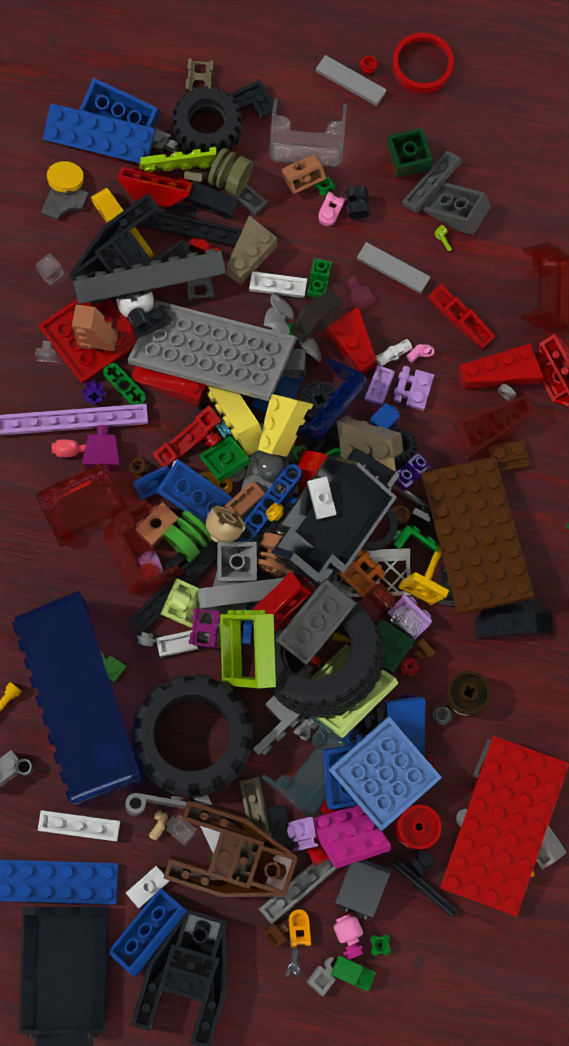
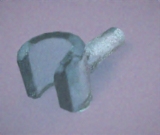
M293 948L292 961L286 971L287 978L290 971L295 972L296 979L300 971L296 962L297 948Z

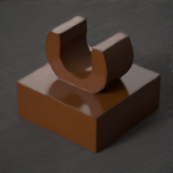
M424 637L417 643L421 648L415 655L420 660L426 654L431 658L439 651Z
M285 923L279 928L273 924L263 934L276 949L287 940L283 934L289 928Z

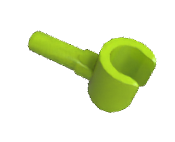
M441 225L435 231V237L441 239L449 252L452 248L445 237L448 231Z

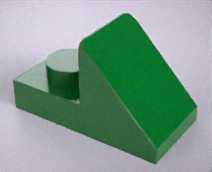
M338 955L330 975L368 992L376 972Z

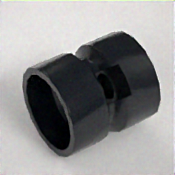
M354 186L346 189L344 194L345 202L348 204L346 206L347 217L352 220L369 217L371 211L370 203L368 202V189L364 186Z

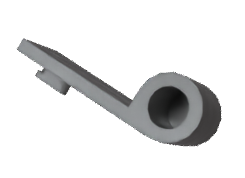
M133 793L127 797L126 811L132 816H139L144 812L146 802L186 809L187 802L181 801L183 798L172 796L171 799Z

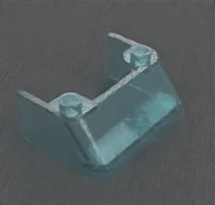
M310 717L319 728L312 738V743L316 749L294 777L282 775L274 782L266 775L262 776L277 793L306 816L315 814L326 800L322 749L347 745L340 736L334 733L332 728L316 717Z

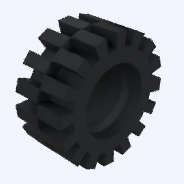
M395 428L394 430L401 433L402 440L407 444L406 451L394 458L398 464L406 463L415 456L418 446L415 435L410 434V430L405 431V428H401V430Z

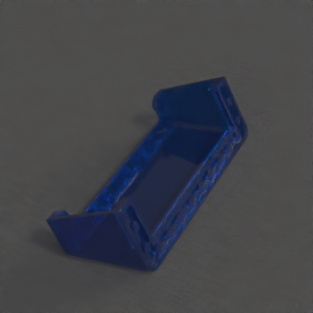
M81 591L71 593L14 617L15 621L12 622L14 632L21 639L18 640L19 648L26 655V658L23 659L25 667L32 674V677L29 678L33 689H37L38 696H35L37 705L42 707L44 714L41 715L44 726H48L50 733L47 734L50 745L54 744L56 752L53 753L56 764H60L62 771L59 772L62 783H66L68 790L65 791L68 802L76 807L145 784L140 766L133 753L90 621L91 617Z

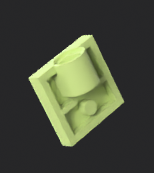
M176 579L161 615L192 628L194 608L200 609L199 588ZM204 612L200 614V622L204 615Z

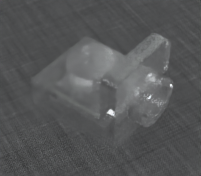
M404 606L396 609L391 619L393 624L399 625L411 637H415L426 623L410 607Z

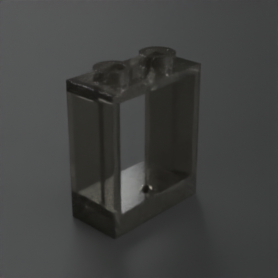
M328 290L304 306L290 332L302 343L306 342L329 326L343 301L331 290Z

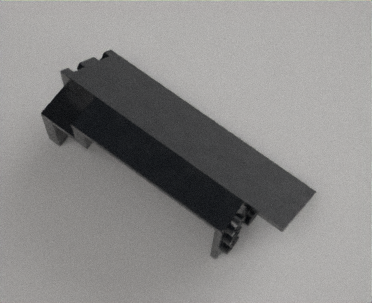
M354 448L346 459L339 455L336 457L328 455L311 479L314 480L327 476L336 515L316 519L307 484L275 530L282 536L271 552L277 557L275 561L286 565L295 574L303 579L306 578L317 588L325 578H329L333 570L344 574L397 498L392 493L391 487L400 475L357 448Z

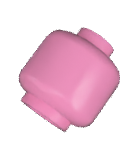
M348 914L336 919L337 923L334 925V930L339 942H347L348 946L359 942L358 937L362 936L363 930L358 918Z

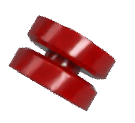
M413 804L409 806L393 822V831L396 839L407 848L420 850L429 848L437 842L441 835L442 825L440 817L435 810L425 805ZM416 824H417L418 826H420V827H419V830H416V828H415V825H416Z

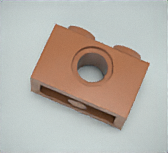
M314 154L281 169L285 182L293 194L326 179L322 164Z
M161 503L159 506L155 505L150 510V515L146 519H141L136 525L137 535L152 549L164 539L162 533L170 525L176 527L178 524L176 521L178 516L164 503ZM154 521L162 523L159 528H153L151 524Z

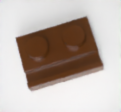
M524 439L491 445L486 448L488 457L496 458L500 473L530 467Z

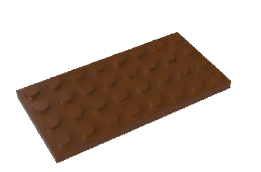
M492 457L421 472L422 483L457 615L534 599V592L496 458Z

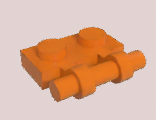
M360 549L357 554L358 558L351 562L344 574L338 573L364 597L377 584L372 578L377 575L382 579L386 573L381 569L382 566L379 563H375L369 557L370 554L366 550ZM363 562L370 568L368 573L360 567Z

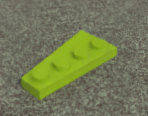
M216 147L209 148V152H201L200 149L193 150V152L187 155L182 152H176L171 154L170 157H166L165 154L141 157L139 162L140 170H145V172H154L156 169L172 171L174 168L189 170L192 167L207 169L212 166L217 154Z

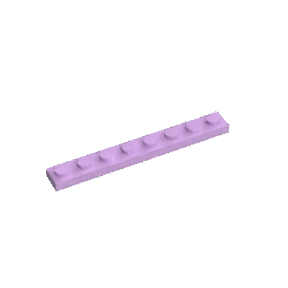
M147 404L0 415V435L97 428L98 425L116 427L148 424Z

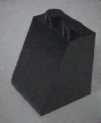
M366 860L349 864L335 900V904H338L337 909L347 913L349 910L357 912V917L368 920V917L373 918L392 870Z

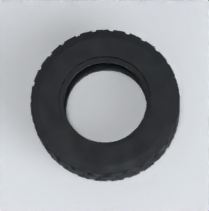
M359 604L354 606L334 631V633L344 635L351 641L349 657L338 671L324 678L308 679L294 673L292 670L294 655L276 641L287 625L274 632L276 687H270V690L284 707L297 714H304L309 717H327L349 710L371 693L382 674L383 658L385 657L383 643L372 618Z

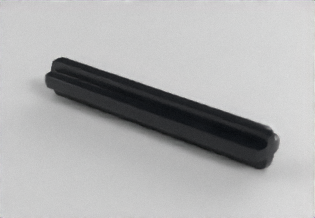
M396 858L393 861L392 867L449 917H453L458 909L400 858Z

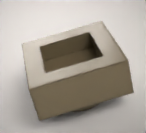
M193 168L186 170L184 173V179L201 183L208 176V171Z

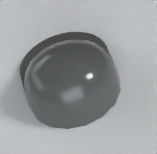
M260 450L256 451L259 476L267 482H275L286 468L285 456L270 454Z

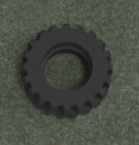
M203 86V89L193 88L191 93L187 91L183 94V99H178L176 102L177 106L173 109V133L178 146H182V150L186 154L200 149L201 152H209V148L216 147L217 157L223 148L228 149L230 152L235 148L234 144H238L242 132V118L240 107L233 96L228 97V92L225 90L219 91L217 87L209 89L208 86ZM203 113L216 114L224 121L223 126L218 131L209 134L197 132L190 126V123L196 116Z

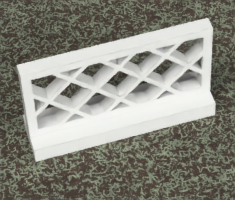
M410 548L367 551L370 554L369 557L375 563L383 561L389 566L385 573L392 569L399 577L392 584L383 577L382 579L390 587L385 592H379L373 587L372 589L376 592H368L364 597L411 595L405 591H398L394 587L400 578L405 579L403 577L405 573L406 578L411 575ZM397 561H406V569L402 574L393 568ZM333 570V584L336 587L344 580L351 587L346 595L349 597H362L358 592L350 593L355 589L337 571ZM392 588V589H393L394 591H396V592H388V591Z

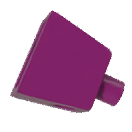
M98 425L97 435H88L82 461L84 469H120L115 435H108L107 425Z

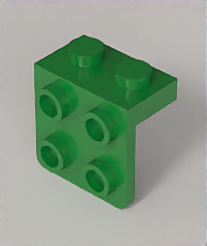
M414 525L404 526L401 531L397 530L391 544L395 549H400L407 538L411 536L430 551L436 552L438 550V547L435 546L437 542L429 536L424 538L420 535L421 530Z

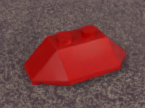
M121 167L117 175V180L133 199L139 200L149 193L158 206H172L189 196L193 187L192 182H188L180 176L160 171L145 172V170H140L138 167Z
M553 334L539 343L537 361L543 375L542 383L552 401L569 406V348L557 334Z

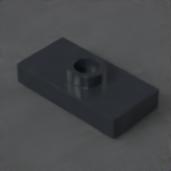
M285 804L266 807L271 837L283 846L291 845V838L287 832L289 826Z

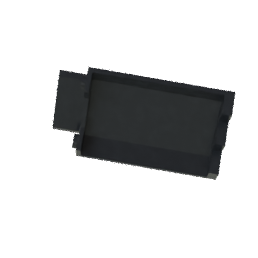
M108 906L22 907L18 1034H27V1038H35V1046H93V1038H98V1034L106 1033Z

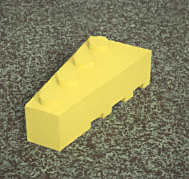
M207 385L209 389L207 395L212 403L215 401L217 412L219 415L222 414L224 416L223 420L226 426L231 428L233 437L239 441L247 456L258 451L262 430L241 395Z

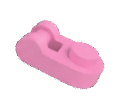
M328 192L318 216L319 222L322 225L331 226L336 222L345 204V198H338L334 196V193ZM330 204H336V207L332 208L330 207Z

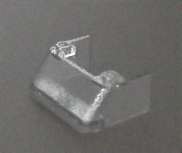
M274 98L270 157L277 162L295 163L314 154L322 166H338L342 161L347 104H343L342 121L330 122L326 133L290 130V120L285 116L277 115L278 98Z

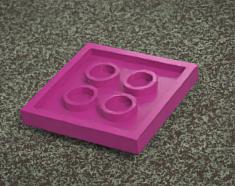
M359 805L313 818L316 837L335 868L388 852L391 849V845L383 832Z

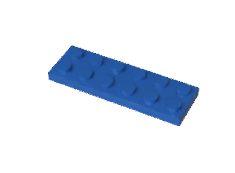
M50 103L43 140L139 163L141 157L150 156L156 129Z
M0 860V901L117 905L119 864Z

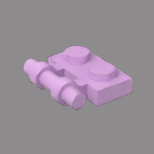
M403 366V370L399 373L398 387L394 390L395 397L393 401L401 403L402 398L407 399V407L424 411L434 374L416 370L415 375L411 376L409 375L411 368ZM406 383L412 384L410 392L404 390Z

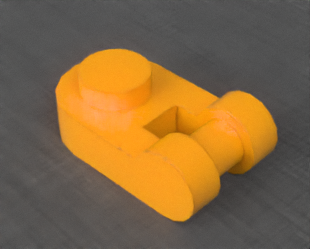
M294 910L289 916L291 948L303 944L311 946L309 917L303 910ZM296 930H304V936L296 937Z

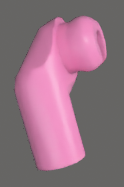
M419 344L406 358L413 363L418 357L433 356L435 351L430 345Z

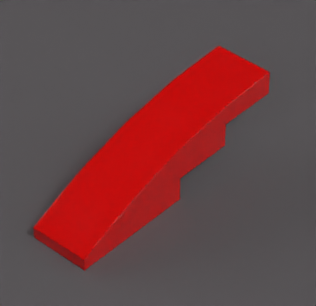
M442 283L427 296L453 325L481 349L496 337L472 309L468 310L457 296L453 297Z

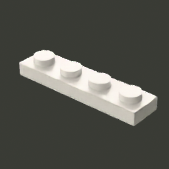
M41 811L38 831L118 842L121 822Z

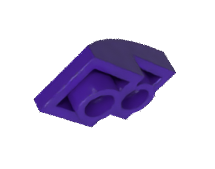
M417 453L396 472L400 476L395 484L404 492L421 477V472L428 471L431 465Z

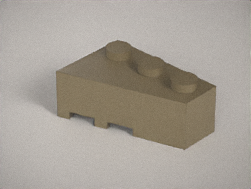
M251 216L248 217L227 264V275L239 285H242L252 274V271L254 272L277 247V238Z

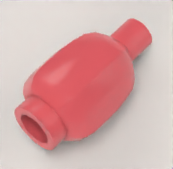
M60 439L56 443H52V454H56L58 457H73L78 452H85L86 444H78L74 440Z

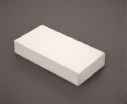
M192 630L156 638L160 658L198 650L197 645L189 644L190 632Z

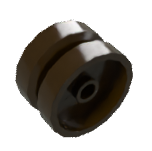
M463 671L458 673L446 687L445 701L447 706L458 716H475L489 702L491 695L489 683L478 672ZM464 692H469L470 698L468 697V695L465 696Z

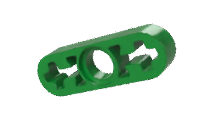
M110 363L104 367L103 373L106 380L130 405L146 403L144 392L117 364ZM110 369H111L112 371H114V370L116 369L115 373H116V375L118 376V380H117V381H116V378L114 377V375H112V374L109 375V370H110ZM121 382H129L130 387L127 390L120 389L119 385ZM132 391H133V393H134L137 397L141 396V397H140V399H141L140 402H138V401L133 402V401H134V397H133V395L131 394Z

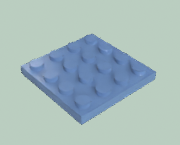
M389 716L328 769L381 831L442 778Z

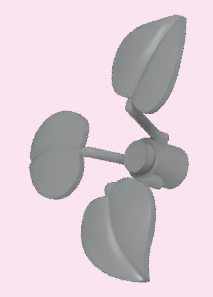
M272 294L270 300L273 307L266 312L264 326L271 327V330L286 336L290 330L285 322V318L292 320L294 313L292 307L285 299ZM306 333L302 334V336L297 335L296 339L300 340L302 348L306 349V352L320 364L321 352L317 342Z

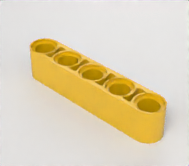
M108 188L91 196L94 206L106 223L123 211ZM133 228L130 232L149 258L154 260L155 256L138 230Z

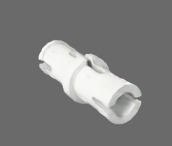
M405 339L395 346L388 347V350L375 356L377 365L383 366L392 360L399 359V356L412 350L411 343Z

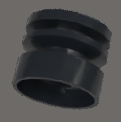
M322 381L310 383L303 389L300 401L313 404L312 408L308 409L304 416L305 424L318 429L331 425L338 415L340 398L337 390L329 383Z

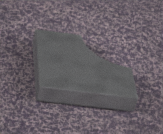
M51 188L41 215L59 221L62 215L68 211H83L89 197V192L78 189L74 192L71 190L67 191V193H62Z

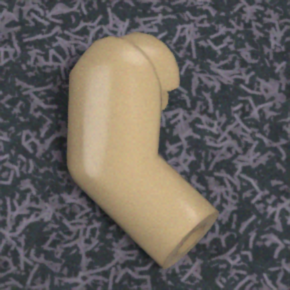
M158 810L155 813L154 818L158 822L149 834V837L155 841L165 830L168 820V814L162 810Z

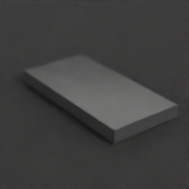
M325 578L276 641L307 665L357 603Z

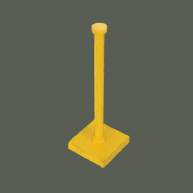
M439 544L425 576L415 572L403 579L398 587L429 605L444 599L449 592L448 589L431 581L442 556Z

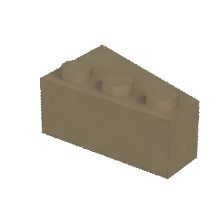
M348 415L337 421L341 457L347 458L354 448L361 450L372 458H395L403 452L402 437L399 432L381 426L376 427L368 424L366 421L352 419Z

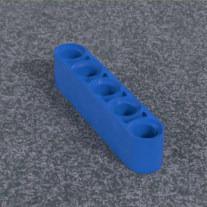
M288 465L244 521L246 528L243 532H250V539L243 540L240 535L238 538L239 542H254L269 523L268 516L266 515L268 509L264 507L265 503L268 501L278 505L284 503L301 480V470L298 466ZM290 471L298 473V476L294 479H290L287 475ZM279 486H284L286 492L278 494L276 489ZM256 516L263 518V522L259 525L252 522Z

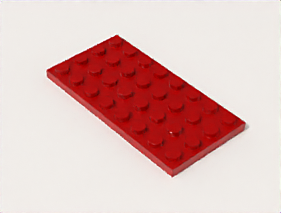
M492 736L440 888L517 917L569 763Z

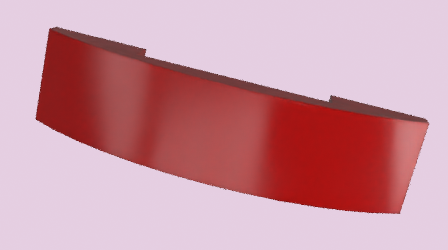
M211 406L206 407L195 417L196 420L169 443L166 442L152 454L162 467H169L175 460L182 458L220 423L221 419Z

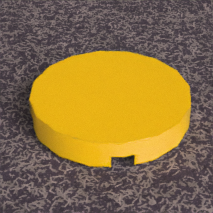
M61 161L54 163L47 171L48 184L58 192L67 193V191L71 190L74 192L83 184V171L79 166L71 162Z

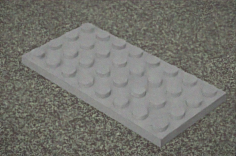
M156 300L151 311L163 306L171 324L138 338L128 358L129 364L254 398L270 400L271 394L276 389L294 347L296 336H285L277 331Z

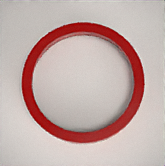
M415 33L407 36L397 45L393 55L392 69L397 81L407 90L415 93H431L442 88L450 79L454 66V57L451 48L442 38L431 33ZM420 41L437 45L445 52L449 61L445 74L431 83H418L410 80L402 73L398 63L399 53L404 47Z

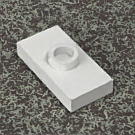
M327 476L307 481L316 519L336 515Z
M155 866L129 889L126 894L140 908L154 896L159 888L162 889L170 881L163 879L164 874Z

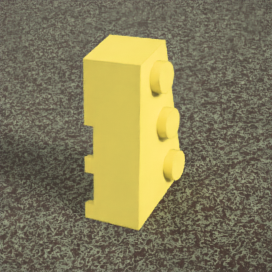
M271 394L258 450L287 457L297 438L296 432L299 426L304 424V416L308 409L312 408L313 404Z

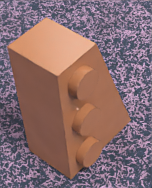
M76 305L72 329L77 345L80 348L115 351L119 330L111 328L112 323L110 321L105 322L104 316L95 307Z

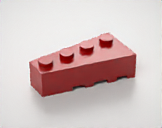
M531 343L461 364L457 371L463 389L488 388V386L500 387L502 384L523 386L524 384L539 385L543 379Z

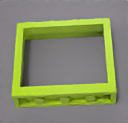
M228 610V614H220L222 681L228 686L249 688L276 687L273 614H266V610ZM240 620H254L256 677L242 676Z

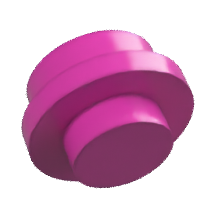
M357 943L345 947L346 952L343 953L349 960L363 954L361 950L363 947L362 945L357 946Z

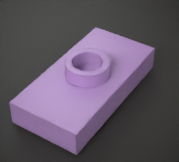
M377 365L364 400L382 407L395 371Z

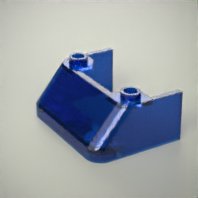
M329 357L326 361L337 377L344 382L311 422H304L297 430V433L315 442L321 441L326 437L337 421L341 419L360 396L367 383L365 376L361 372Z

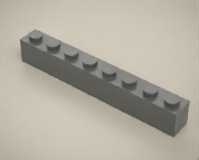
M215 248L206 250L203 255H198V252L187 254V258L180 259L179 256L168 258L169 262L162 263L161 260L150 262L151 265L143 267V264L133 265L130 270H125L123 267L114 269V273L106 274V271L95 273V277L88 278L87 275L76 277L77 281H73L78 305L224 275L226 270L222 252H216Z

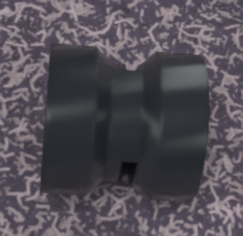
M426 849L420 850L419 855H417L418 857L413 856L408 860L420 876L426 872L425 868L433 867L436 864Z

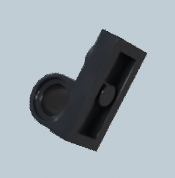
M163 306L148 313H145L143 308H135L128 314L129 325L136 338L171 324Z

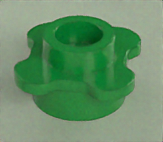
M325 175L326 179L314 184V187L320 191L319 194L321 196H326L327 192L335 189V184L332 183L327 175Z
M373 935L370 938L372 942L371 953L374 956L390 954V937L388 935H383V937Z

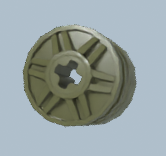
M223 148L213 161L208 176V183L211 185L216 184L218 188H222L226 183L225 191L237 197L241 194L249 180L253 169V161L243 156H240L236 161V153H230L228 149Z

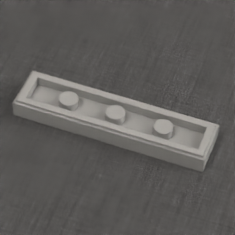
M326 55L316 68V72L375 106L379 104L386 93L385 88Z
M367 242L357 256V260L420 294L430 280V276Z

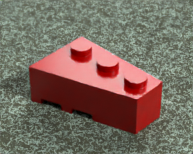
M291 571L252 610H266V614H273L275 632L291 622V618L316 591V587Z

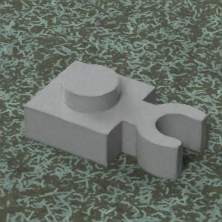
M333 957L327 958L324 963V969L318 966L306 981L321 996H324L336 980L330 975L333 970L331 967V962L334 960Z

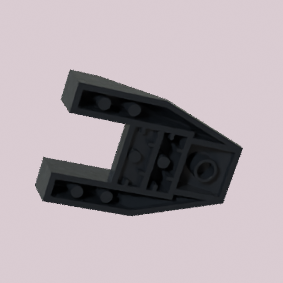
M147 193L102 226L69 275L73 281H77L76 277L83 275L91 278L95 277V273L98 272L114 273L113 270L124 267L125 270H130L133 265L143 264V267L151 265L150 262L161 260L164 263L169 262L168 258L171 257L187 258V254L192 252L181 239L154 260L149 258L130 232L159 209L158 205ZM113 298L90 302V304L94 305Z
M186 909L187 912L175 925L148 964L130 1026L151 1031L162 993L166 991L202 1002L190 1044L211 1046L228 988L226 921Z

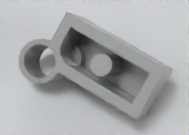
M10 750L0 758V787L19 773L23 776L31 775L34 770L33 764L27 759L20 760ZM27 762L30 768L27 772L23 773L20 770V766Z

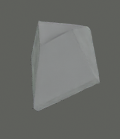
M218 542V582L257 581V542Z

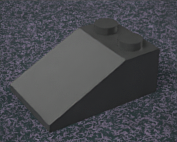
M444 182L426 202L422 211L457 231L474 235L490 210L491 205L486 193Z

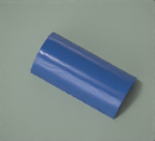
M96 78L92 79L79 109L80 111L151 128L156 127L160 114L158 108Z
M159 888L109 949L108 953L131 975L137 977L159 950L175 925L187 912L186 909Z

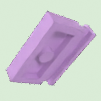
M312 817L288 822V836L291 838V843L294 842L295 846L292 849L293 852L318 846L317 843H314L316 834Z

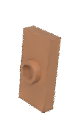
M251 481L225 505V508L232 511V515L236 519L238 516L242 518L266 493L254 481Z

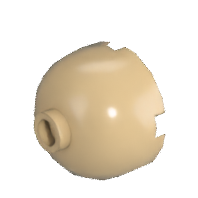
M221 506L213 507L206 518V528L211 535V539L215 542L228 543L237 540L246 528V525L239 516L237 519L234 518L232 511Z

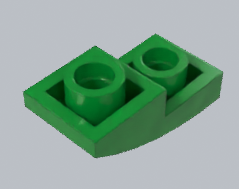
M314 258L307 297L325 300L332 265L331 261Z

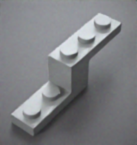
M307 664L297 675L310 679L313 676L311 674L313 668ZM275 696L265 704V707L280 723L253 748V751L258 756L261 754L266 755L273 748L271 744L275 740L279 742L287 734L285 731L290 726L294 728L301 721L299 718L300 714L284 707Z

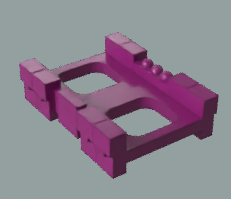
M194 608L192 619L194 622L192 632H190L189 644L216 648L218 638L216 631H218L217 624H220L221 612ZM202 612L213 614L210 625L200 623V614ZM198 632H208L210 634L208 644L196 641Z

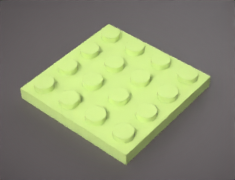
M345 644L310 679L324 678L338 671L347 661L351 647ZM382 670V674L374 689L356 706L336 715L327 717L316 716L314 718L343 738L398 684V681L392 675Z

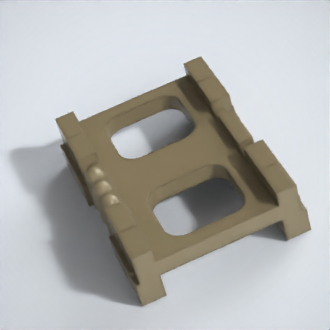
M188 59L186 92H192L194 81H203L205 86L211 89L213 60L201 62ZM195 65H205L206 73H195Z

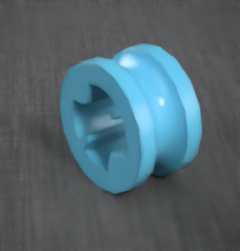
M222 419L221 423L216 427L225 439L227 434L231 435L232 433Z

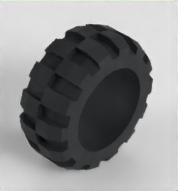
M182 674L169 678V681L162 685L158 684L147 693V698L142 704H139L134 715L131 741L135 758L141 770L152 783L175 796L181 795L195 798L217 793L228 787L235 778L239 777L251 755L253 724L249 711L243 699L239 698L233 688L223 681L219 682L212 679L211 676L202 674L184 676ZM190 701L203 702L216 708L225 717L230 728L229 743L222 757L215 764L199 771H184L171 766L160 756L156 743L158 726L165 714L173 707Z

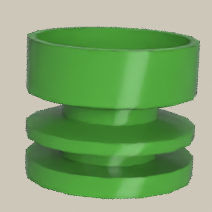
M185 510L182 513L184 520L180 517L176 519L180 528L178 529L170 525L162 535L177 552H181L189 562H192L200 554L196 544L206 547L207 543L205 540L211 542L212 539L206 525L198 517Z

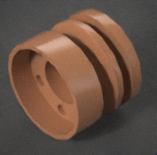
M264 533L259 547L265 552H257V569L272 577L285 578L291 572L290 568L275 561L277 557L271 553L282 536Z

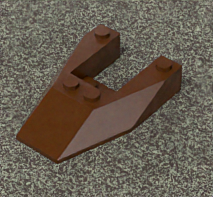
M189 798L182 820L220 832L210 867L171 855L163 879L219 897L286 896L298 856L246 818L208 803Z

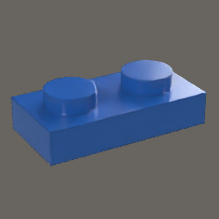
M164 466L132 482L140 500L155 494L154 490L158 488L169 472V467Z

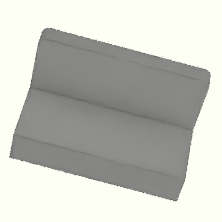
M549 825L536 860L542 870L566 854V850Z

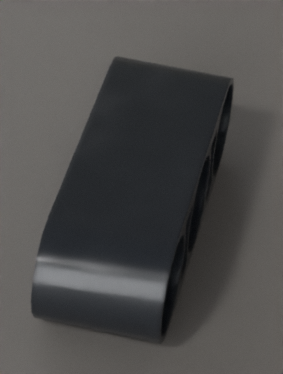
M192 182L193 187L189 196L184 198L186 203L219 217L232 220L240 203L235 197L200 183Z

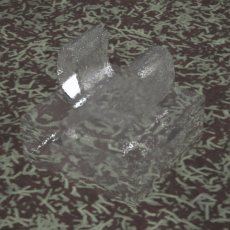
M43 341L42 348H36L35 351L37 361L56 363L57 355L55 349H52L51 341Z

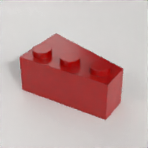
M356 307L328 326L327 335L358 376L361 377L375 368L376 358L359 307Z

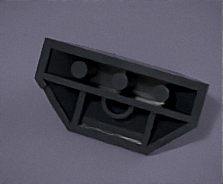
M535 599L483 609L474 620L476 639L553 635L552 616Z

